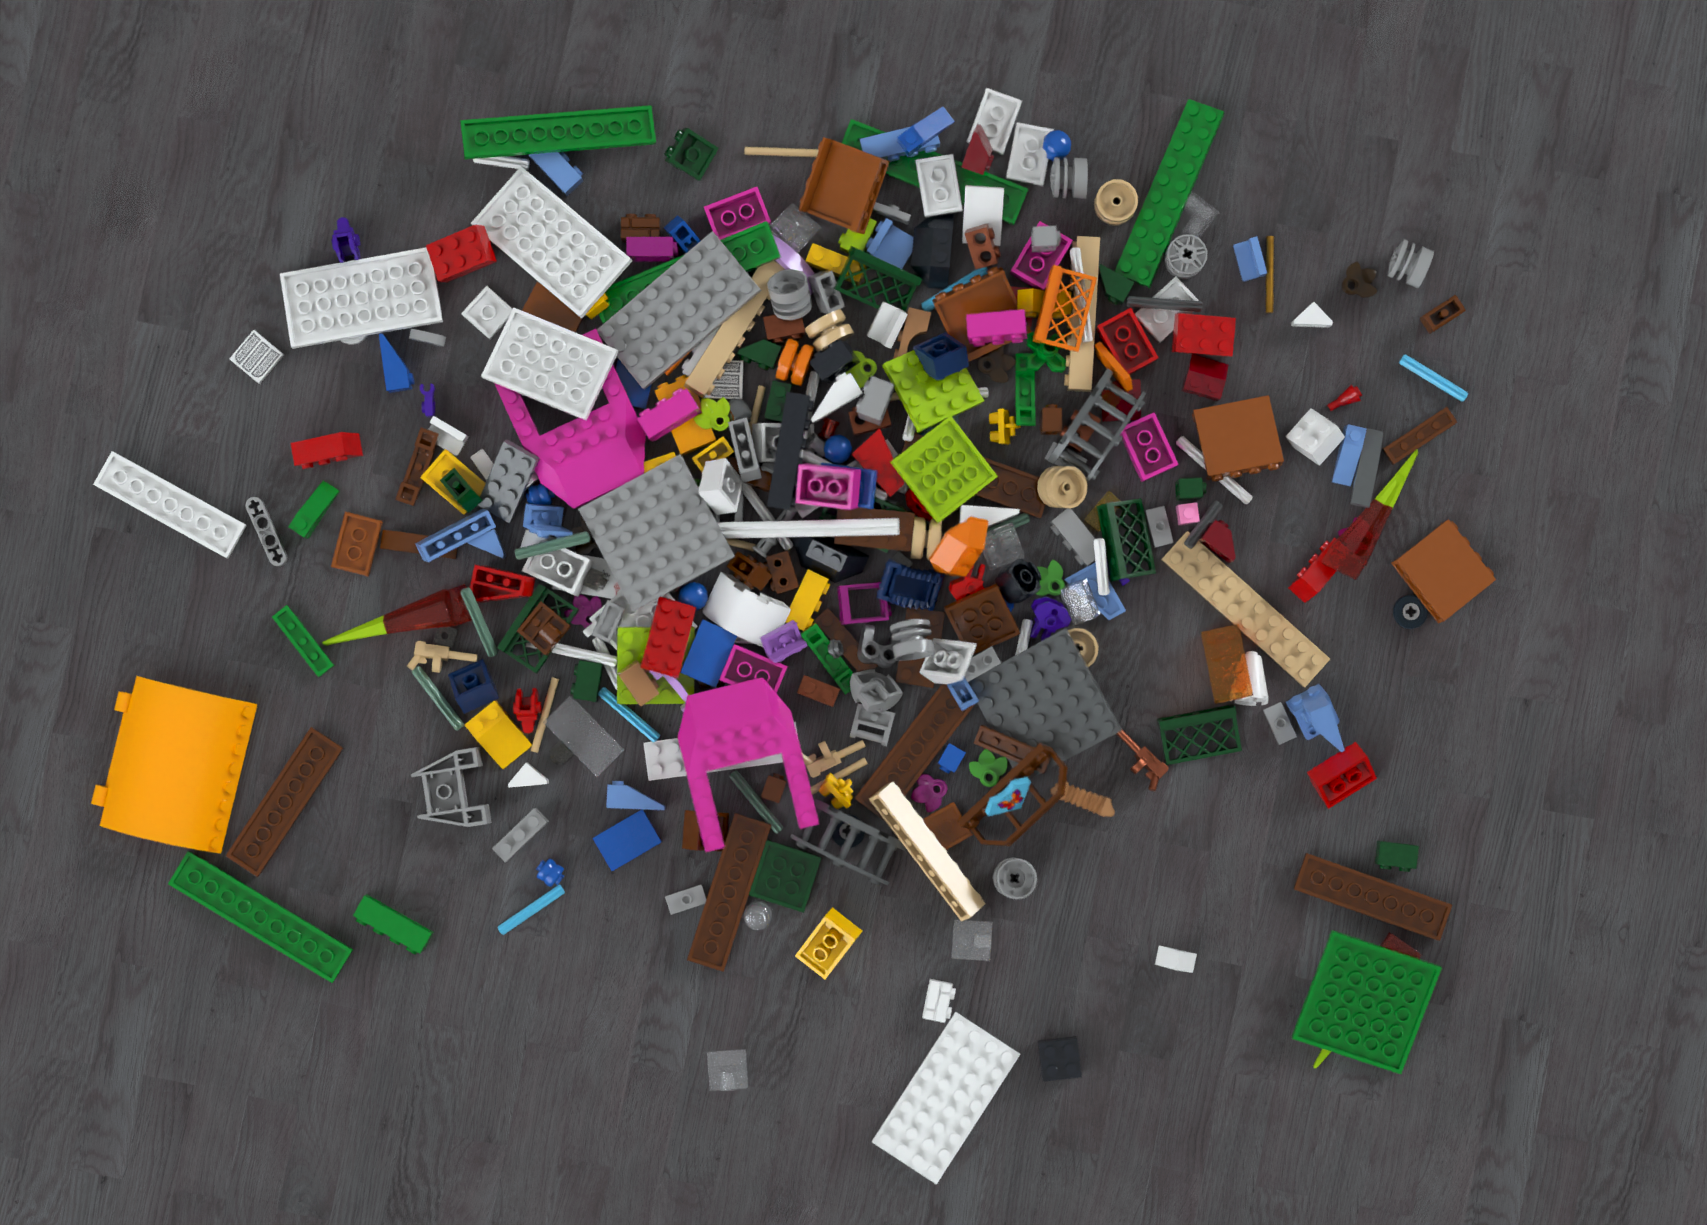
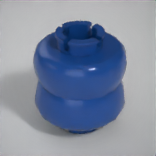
M541 483L530 486L528 488L529 493H526L528 504L551 505L552 498H555V494Z
M548 859L546 862L542 860L536 868L539 871L536 877L544 881L549 887H552L554 883L558 885L564 877L562 875L564 868L556 864L553 859Z

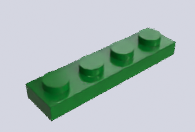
M288 605L272 616L318 677H321L335 666Z

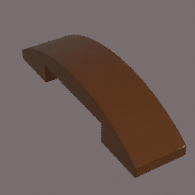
M420 428L413 455L395 500L412 506L415 505L424 484V480L420 477L431 465L439 438L438 433Z
M383 530L380 549L420 554L415 543L428 536ZM458 547L439 557L456 559Z

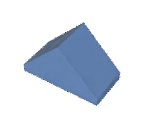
M494 529L467 542L505 559L506 557L497 531Z
M965 677L960 681L947 684L961 711L979 702Z

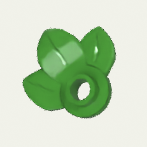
M1052 560L1048 569L1037 567L1042 580L1040 581L1041 589L1036 594L1040 596L1047 594L1057 596L1063 593L1065 583L1062 580L1063 569L1060 564ZM1053 583H1058L1059 588L1057 590L1052 589Z
M984 749L979 756L978 762L969 763V769L971 774L979 778L984 786L993 787L998 783L999 776L1006 772L1007 758L1000 757L995 759L988 749ZM987 774H991L993 776V779L991 781L986 780L985 777Z

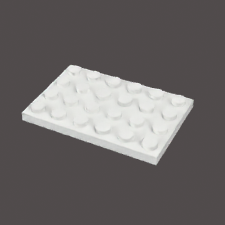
M513 307L481 376L493 383L587 421L618 354V350Z

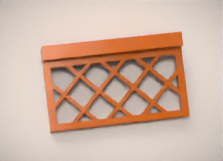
M1053 265L1050 268L1032 341L1079 352L1097 277ZM1063 273L1070 275L1074 281L1066 287L1061 281ZM1082 279L1091 281L1090 289L1083 292L1078 283ZM1075 284L1081 294L1072 299L1066 289ZM1064 291L1069 301L1060 306L1056 299L1057 294ZM1082 296L1086 305L1083 309L1078 310L1074 300ZM1071 303L1076 313L1067 318L1062 307ZM1059 309L1064 320L1055 324L1052 314ZM1078 315L1081 325L1074 329L1069 319ZM1066 321L1071 332L1062 336L1057 326ZM1055 328L1060 338L1055 341L1047 340L1048 331ZM1071 333L1077 339L1075 347L1069 346L1064 339Z

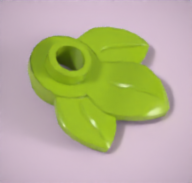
M854 351L860 363L847 371L846 374L851 373L859 388H862L869 377L876 373L877 365L872 359L865 358L861 352ZM867 364L871 366L869 372L864 371V366Z
M724 397L720 398L717 403L712 399L702 398V414L694 417L695 423L703 429L726 430L729 426L728 422H730L728 417L730 405ZM718 418H722L724 422L723 424L718 425L716 423V420Z

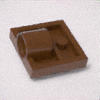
M540 602L517 632L547 656L570 629L571 625L543 602Z

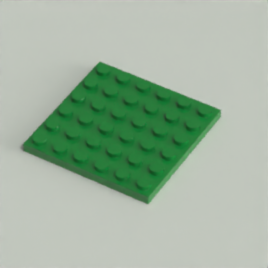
M1331 930L1291 1037L1295 1040L1401 1074L1442 967Z

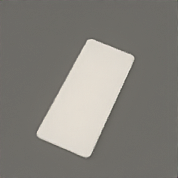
M481 449L472 455L471 459L487 481L494 464L485 451Z

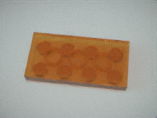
M1239 624L1201 632L1215 704L1253 696Z

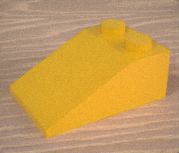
M493 701L465 724L474 738L502 769H505L532 747V743L498 701Z
M832 907L795 957L823 979H826L862 933V930Z

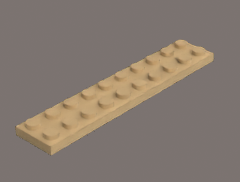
M1186 531L1161 560L1305 688L1327 664L1330 658L1200 541L1192 549L1185 546L1184 542L1190 535Z

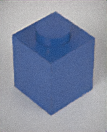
M948 743L938 761V764L941 765L939 769L948 774L950 771L955 773L966 752Z

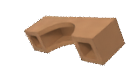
M909 307L908 312H906L908 315L904 321V330H900L897 341L901 342L900 348L895 349L893 359L906 354L910 342L916 336L927 334L931 312Z

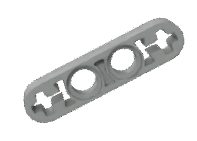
M258 497L249 498L245 505L246 510L270 563L278 567L285 565L288 556L264 502ZM253 501L260 504L257 506L258 511L264 512V514L257 515L256 510L251 509L250 506L253 505ZM266 518L268 521L267 527L260 528L258 520ZM269 535H273L276 539L275 544L272 546H268L265 541ZM280 547V549H276L279 555H283L280 563L274 561L276 554L274 551L270 552L269 549Z

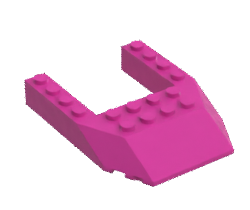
M596 329L583 334L587 338L604 344ZM612 365L602 386L609 404L590 412L587 421L577 418L543 435H540L522 394L494 383L523 448L539 457L535 472L541 484L564 500L573 509L597 499L644 474L646 434L637 420V414L614 365Z
M763 677L687 696L678 741L705 852L725 848L706 772L781 753L799 828L819 824L791 710Z

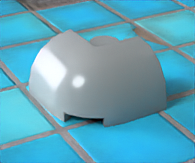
M875 669L851 675L850 690L855 703L861 702L867 712L875 709L884 712L893 707L903 695V692L889 674L885 676L875 672Z

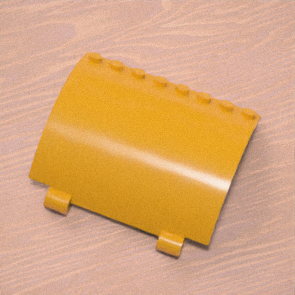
M136 676L132 694L118 691L114 710L123 712L106 785H95L91 804L104 807L100 826L156 842L221 854L257 704Z

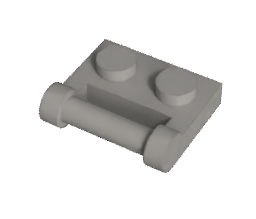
M858 704L850 737H859L879 742L887 747L895 713L889 711L880 712L879 709L867 712L862 704ZM863 724L885 730L883 736L859 730L858 725Z

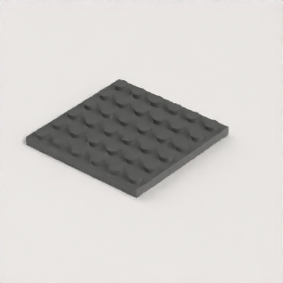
M1067 628L968 682L979 700L977 703L991 729L1032 747H1036L1039 743L1049 746L1062 761L1122 730ZM1052 757L1047 770L1057 765ZM1008 759L1012 768L1018 764V762ZM1035 770L1030 776H1028V779H1031L1039 775L1040 772Z

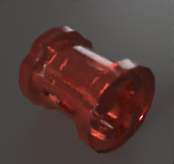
M823 418L824 424L818 436L828 440L830 436H834L836 427L840 423L832 419Z

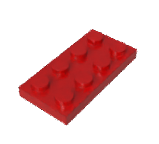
M659 597L640 668L678 678L696 607Z

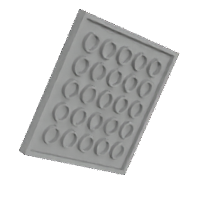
M681 454L578 509L632 611L735 557L708 504L700 496L699 488Z

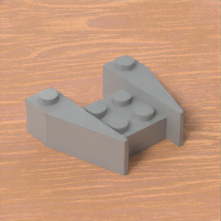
M480 747L457 750L411 774V777L422 776L428 814L417 815L419 819L466 827L492 823L489 804L468 807L463 769L483 766Z

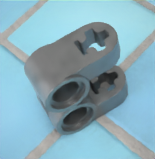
M865 623L860 635L857 651L858 659L865 664L874 663L878 664L881 668H889L897 661L894 659L893 646L901 641H893L891 636L895 633H890L888 644L886 646L879 645L873 641L875 626ZM865 649H870L872 656L868 655ZM884 653L890 656V660L884 658Z

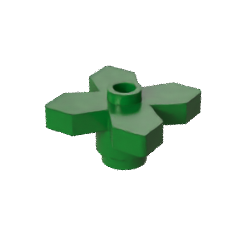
M1034 332L1027 334L1026 345L1034 353L1026 359V369L1028 371H1038L1046 363L1052 372L1063 373L1065 371V359L1057 353L1062 348L1033 342ZM1054 333L1047 340L1055 341L1060 337L1057 333Z

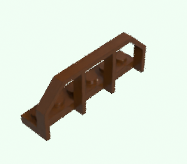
M1039 743L961 817L958 823L961 827L970 829L983 845L1010 847L1065 795L1068 767L1051 747ZM1050 755L1060 767L1057 792L1046 802L1030 782L1028 789L1042 807L1022 825L1011 811L1004 812L1017 830L1005 841L986 840L976 826L979 825L980 820L984 816H987L985 810L989 799L1001 793L1011 780L1030 776L1035 771V768L1039 764L1044 763Z

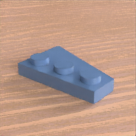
M1096 562L1064 579L1108 620L1126 611L1110 581V593L1108 595H1099Z

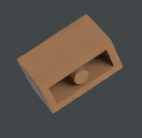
M635 660L619 671L618 675L641 707L660 694L657 691L659 685L654 678L649 679L646 674L649 671L640 668L641 663L639 664Z

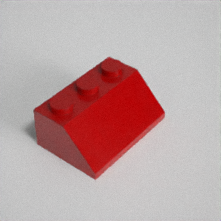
M1356 742L1347 746L1344 749L1345 751L1338 752L1307 772L1312 785L1328 809L1377 779L1367 755Z

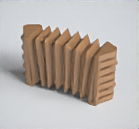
M1066 782L1065 795L1060 799L1061 801L1064 800L1065 803L1070 802L1071 805L1076 803L1077 807L1082 806L1083 809H1088V811H1093V813L1097 812V814L1103 817L1114 816L1115 810L1111 803L1112 799L1102 795L1099 796L1097 793L1093 794L1091 791L1086 792L1085 789L1080 790L1079 787L1075 788L1073 784L1069 786ZM1058 783L1055 784V787L1051 788L1050 792L1052 795L1057 792Z

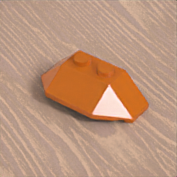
M970 516L966 519L967 521L948 530L929 558L934 570L948 576H966L984 550L988 520Z

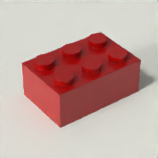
M475 224L426 245L439 282H450L497 262L485 226Z
M1132 308L1096 327V331L1105 347L1129 375L1158 360V356Z
M1183 313L1175 314L1172 352L1232 357L1236 318Z

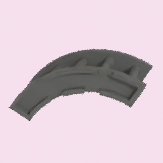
M1108 368L1048 459L1053 464H1055L1058 458L1067 460L1088 474L1086 477L1087 483L1090 479L1095 480L1100 472L1098 467L1112 446H1118L1123 438L1120 434L1134 412L1136 410L1139 412L1145 403L1143 401L1146 395L1145 392H1142L1139 398L1136 399L1114 385L1113 381L1110 380L1114 372ZM1108 389L1133 405L1128 415L1102 400L1100 396L1102 390L1107 391ZM1093 405L1095 407L1099 406L1123 422L1116 434L1090 418L1088 412ZM1080 424L1088 425L1111 440L1104 452L1078 436L1076 431ZM1069 442L1071 444L1075 443L1097 457L1098 461L1094 467L1088 466L1068 453V450L1065 448Z
M813 797L818 819L824 812L831 815L829 818L831 821L818 847L808 842L815 825L806 827L801 838L793 834L790 838L797 841V846L803 849L809 847L832 859V864L843 868L845 865L870 877L869 881L878 886L880 883L888 886L889 882L881 877L893 852L897 848L903 851L906 850L902 842L896 837L875 829ZM843 821L850 825L849 829L851 830L838 856H835L825 851V848L837 824ZM862 830L870 834V841L858 865L855 866L844 859L857 833H860ZM882 840L887 843V849L873 874L864 870L877 842L879 843Z

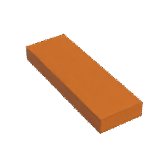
M1102 342L1094 344L1096 356L1101 363L1114 372L1113 377L1126 392L1132 390L1131 376Z

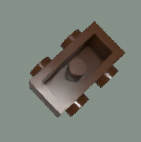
M788 550L766 557L767 562H764V565L768 567L767 572L772 575L773 580L769 581L772 592L776 591L779 595L799 588ZM781 561V566L775 567V562ZM786 579L787 584L782 586L780 584L781 580Z
M738 551L726 566L735 573L733 576L741 582L744 581V584L752 590L756 587L762 591L772 577L767 572L768 567L761 562L757 563V560L748 554L746 557Z

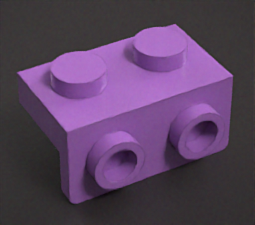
M794 620L760 637L766 656L774 663L781 662L793 653H798L807 647V643L802 639L797 623Z

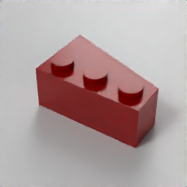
M880 428L851 454L862 468L878 470L876 483L889 497L894 495L905 484L902 477L890 463L894 459Z
M339 432L291 443L294 466H302V469L313 468L314 464L328 465L331 464V461L340 462L346 461L348 458L363 456L359 433Z
M1336 538L1330 542L1326 540L1319 549L1321 551L1319 554L1315 553L1308 562L1310 564L1307 567H1303L1297 573L1298 577L1288 587L1304 603L1319 593L1352 554Z
M474 565L470 588L477 603L531 597L536 578L489 566Z

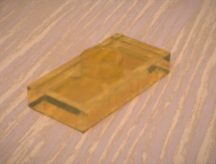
M1108 490L1096 506L1109 502H1120L1121 500ZM1095 506L1084 521L1099 532L1101 527L1097 507ZM1115 506L1114 511L1116 512L1119 507Z

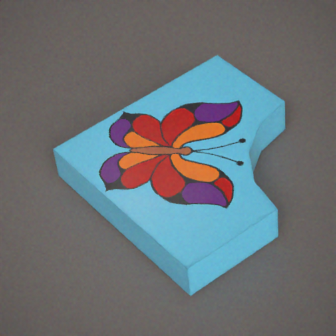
M1028 777L1011 780L1001 793L991 797L985 810L987 815L991 816L1021 809L1031 782Z

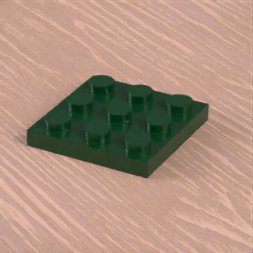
M766 840L749 895L804 913L822 857Z

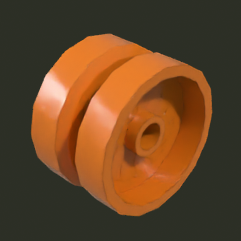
M789 338L778 362L776 378L786 381L791 371H793L791 382L801 387L813 356L814 346L804 344L799 354H797L799 343Z

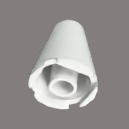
M1248 651L1242 655L1230 694V701L1235 700V704L1256 706V702H1262L1261 705L1268 704L1269 698L1262 658L1257 652Z

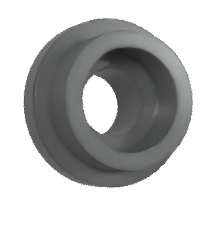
M833 639L830 640L828 645V652L835 659L843 655L844 649L840 640L836 641Z

